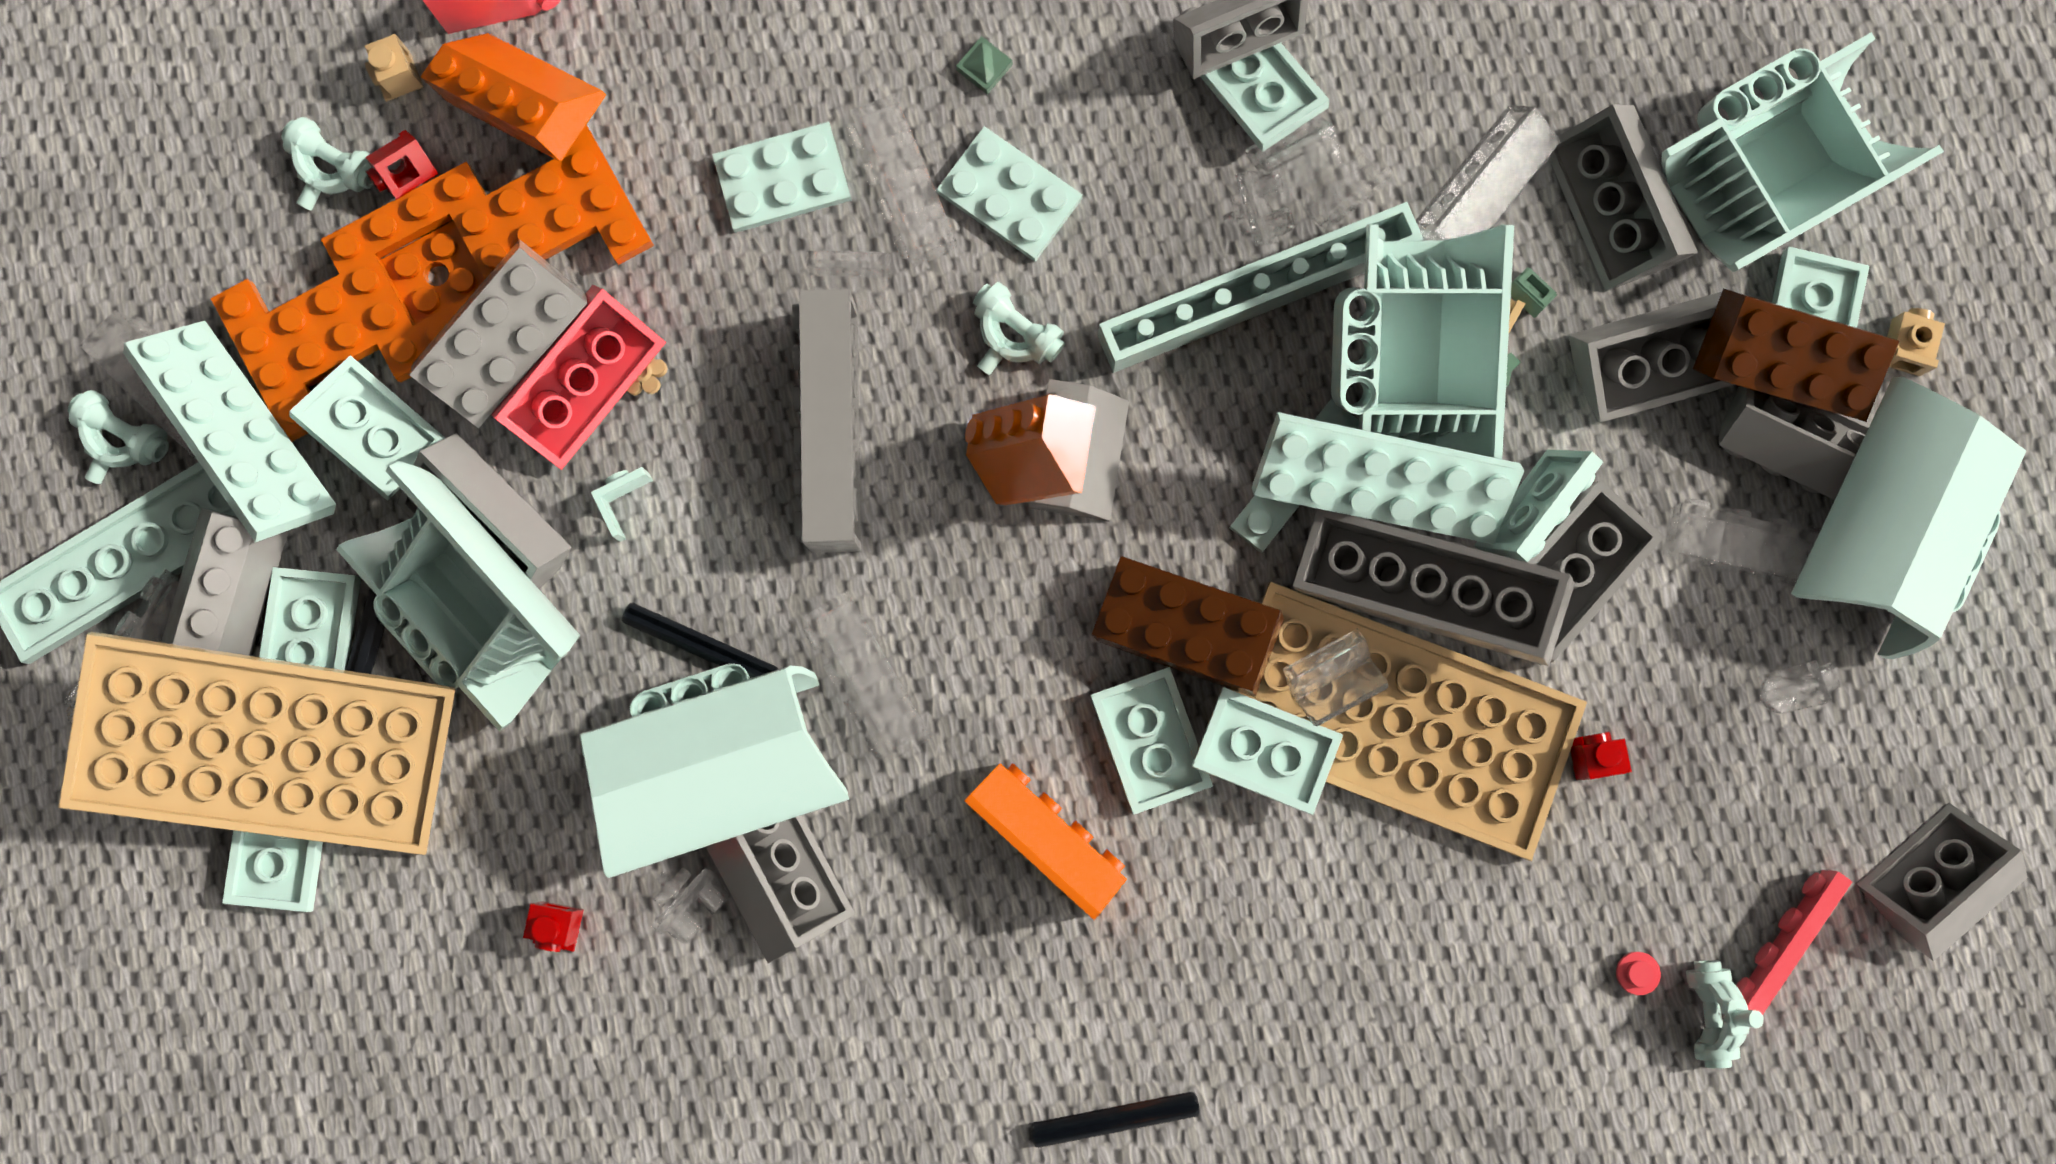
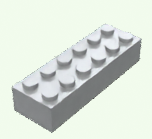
M850 289L799 290V304L792 305L793 329H797L800 345H793L792 349L793 368L798 370L800 386L793 387L794 411L799 412V419L801 420V428H794L793 432L794 451L799 453L801 469L794 470V490L796 495H800V501L802 502V511H795V535L800 537L801 543H804L811 553L861 552L857 308Z
M1317 509L1292 587L1299 593L1326 603L1549 667L1575 583L1571 574L1355 516Z

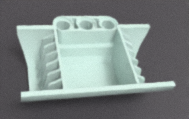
M1872 32L1822 61H1819L1815 53L1808 49L1799 48L1793 50L1722 90L1700 109L1697 116L1700 130L1662 152V171L1674 198L1702 243L1732 272L1738 271L1944 152L1940 145L1935 148H1912L1879 141V136L1872 138L1865 128L1871 122L1867 120L1862 123L1855 113L1861 107L1860 104L1851 107L1844 97L1851 92V89L1847 88L1840 91L1852 63L1875 40ZM1788 68L1793 69L1797 73L1798 80L1790 75ZM1753 87L1762 92L1764 100L1755 95ZM1718 107L1723 108L1728 113L1729 120L1722 118L1718 112Z
M1367 225L1364 289L1356 287L1347 288L1340 292L1335 299L1332 347V399L1341 409L1359 415L1360 430L1502 459L1514 225H1500L1448 240L1382 241L1378 238V225ZM1362 296L1366 302L1365 313L1360 318L1353 319L1349 314V304L1355 297ZM1360 339L1364 344V355L1358 361L1351 362L1347 355L1348 347L1351 342ZM1359 382L1363 387V395L1357 403L1349 404L1346 400V391L1350 385Z
M1892 377L1791 594L1796 598L1837 601L1882 608L1894 614L1895 618L1878 652V655L1882 658L1897 659L1915 654L1934 645L1941 638L1952 612L1960 609L1966 600L2000 524L1999 509L2026 450L1977 413L1905 377Z
M398 461L389 465L386 472L418 507L414 516L381 531L350 539L339 544L336 550L377 595L373 604L376 616L433 681L438 685L451 686L455 689L460 687L500 732L512 722L560 659L568 653L580 634L439 478L417 466Z
M734 663L726 664L639 693L630 705L632 717L581 733V749L586 765L604 874L611 878L850 800L845 786L830 768L807 732L796 693L819 686L816 674L801 666H788L750 678L746 669L741 665Z

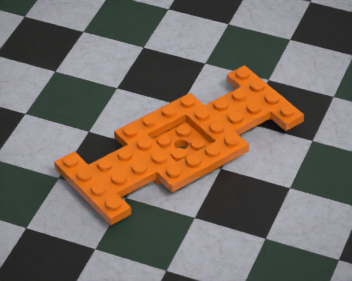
M586 124L561 162L553 159L487 195L472 167L466 161L415 188L399 199L387 203L322 238L321 241L339 274L271 311H268L255 284L249 279H245L210 299L269 411L291 442L308 434V432L289 417V411L311 392L309 387L324 380L350 355L356 361H359L380 350L397 381L402 383L411 378L409 374L413 362L519 240L523 241L546 260L599 231L618 265L653 247L654 244ZM436 266L447 267L448 278L446 282L439 286L430 285L428 281L429 272Z

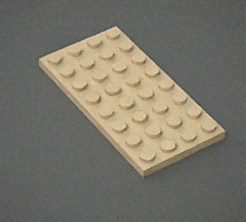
M1269 582L1261 604L1281 610L1284 620L1256 697L1243 695L1343 734L1325 783L1514 856L1532 861L1587 701L1276 583Z
M90 632L86 636L59 808L426 855L456 689L445 685Z

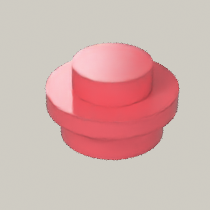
M1635 951L1624 955L1620 959L1616 968V977L1620 986L1625 991L1634 995H1646L1654 991L1658 986L1661 971L1657 961L1652 956Z

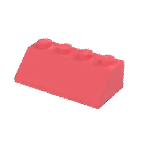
M592 285L586 292V306L491 414L498 422L561 470L666 344V341L605 290L595 285Z

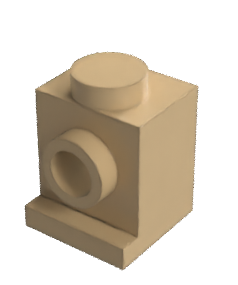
M396 34L364 45L369 61L365 63L366 70L373 84L380 87L386 102L423 88L412 55Z
M1912 308L1908 312L1905 311L1892 318L1887 337L1898 340L1899 344L1889 367L1916 376H1921L1936 369L1939 362L1936 357L1945 323L1933 320L1935 314L1930 310L1922 308ZM1916 334L1921 336L1920 341L1916 338Z

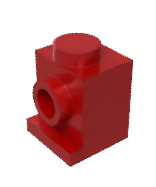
M406 130L400 132L399 137L365 157L371 165V168L365 171L371 182L380 193L387 189L396 200L438 174L417 140ZM400 159L398 168L394 170L388 169L389 165Z
M1610 732L1576 737L1574 739L1570 752L1576 780H1591L1632 772L1625 738L1612 740Z
M545 901L530 903L523 938L533 940L532 944H535L534 947L537 949L560 952L562 949L574 952L584 909Z

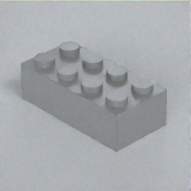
M519 240L413 362L409 375L479 428L586 306V293L523 241Z
M1601 480L1592 484L1576 498L1570 506V513L1567 518L1556 525L1545 539L1542 551L1527 562L1571 574L1575 583L1550 663L1554 662L1665 537Z

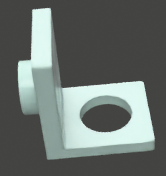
M643 467L630 473L627 470L617 472L605 480L606 485L591 492L612 537L620 542L626 538L609 502L653 481L650 474Z

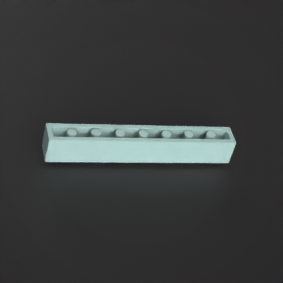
M1408 202L1099 323L1098 338L1112 372L1115 373L1364 274L1367 225H1378V238L1382 241H1423V236Z

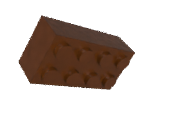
M1723 288L1693 369L1714 379L1866 422L1899 341Z
M1121 556L1091 635L1098 642L1255 698L1284 618L1281 610Z

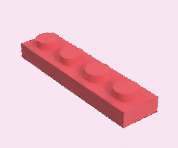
M1822 870L1820 874L1816 872L1806 880L1802 887V893L1805 894L1797 908L1792 907L1783 914L1778 923L1781 932L1773 943H1766L1758 951L1754 960L1758 965L1749 978H1742L1736 984L1747 1003L1748 1010H1757L1762 1015L1764 1014L1853 881L1839 871Z

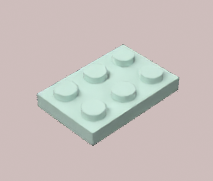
M1282 43L1200 76L1262 152L1329 107L1328 97Z
M830 122L712 154L735 233L852 201Z
M985 126L937 188V194L1034 262H1036L1083 198V194Z
M1789 246L1782 251L1772 303L1857 327L1869 265Z
M351 355L289 411L290 418L387 501L400 489L386 472L388 466L398 461L414 465L419 451L445 439L442 434Z
M1547 449L1517 488L1494 544L1477 541L1474 546L1478 550L1528 562L1542 551L1545 539L1553 528L1567 518L1570 513V506L1578 495L1588 489L1594 482L1595 473L1603 464V461L1592 451Z
M1170 667L1090 695L1133 815L1213 787L1209 774L1191 767L1199 746Z
M1223 687L1191 767L1313 815L1343 734Z

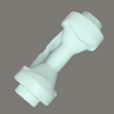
M300 117L288 122L281 135L284 151L292 155L297 178L306 183L296 202L298 205L312 211L321 191L330 195L342 193L349 189L354 192H360L364 188L369 189L374 185L365 172L371 168V165L365 158L370 153L355 150L353 153L341 152L325 142L320 134L321 129L314 121L307 117ZM314 156L335 166L337 172L333 174L322 172L315 165Z
M1000 282L995 283L993 286H990L988 283L985 284L973 300V304L977 306L974 315L980 319V330L984 343L990 346V349L978 363L977 367L990 376L1003 357L1009 362L1016 363L1034 360L1036 363L1041 364L1045 359L1051 363L1065 346V342L1061 340L1064 331L1054 324L1047 323L1046 325L1030 322L1015 310L1010 300L1011 294L1008 288ZM1000 322H1005L1022 335L1025 342H1013L1007 339L1001 331Z
M89 390L85 393L77 394L69 403V422L72 426L78 428L84 452L93 458L85 475V479L101 484L109 467H128L137 463L145 466L152 462L160 461L166 455L169 443L167 441L168 434L165 430L155 424L131 426L115 417L109 408L107 398L97 391ZM102 430H106L121 438L126 446L115 447L110 445L103 437Z
M1695 961L1694 969L1686 971V978L1689 988H1693L1703 1002L1705 1027L1701 1037L1694 1046L1695 1059L1703 1060L1706 1068L1732 1067V1060L1740 1058L1739 1047L1749 1033V1027L1760 1028L1763 1024V1015L1757 1010H1748L1742 993L1732 982L1731 970L1722 968L1721 961Z

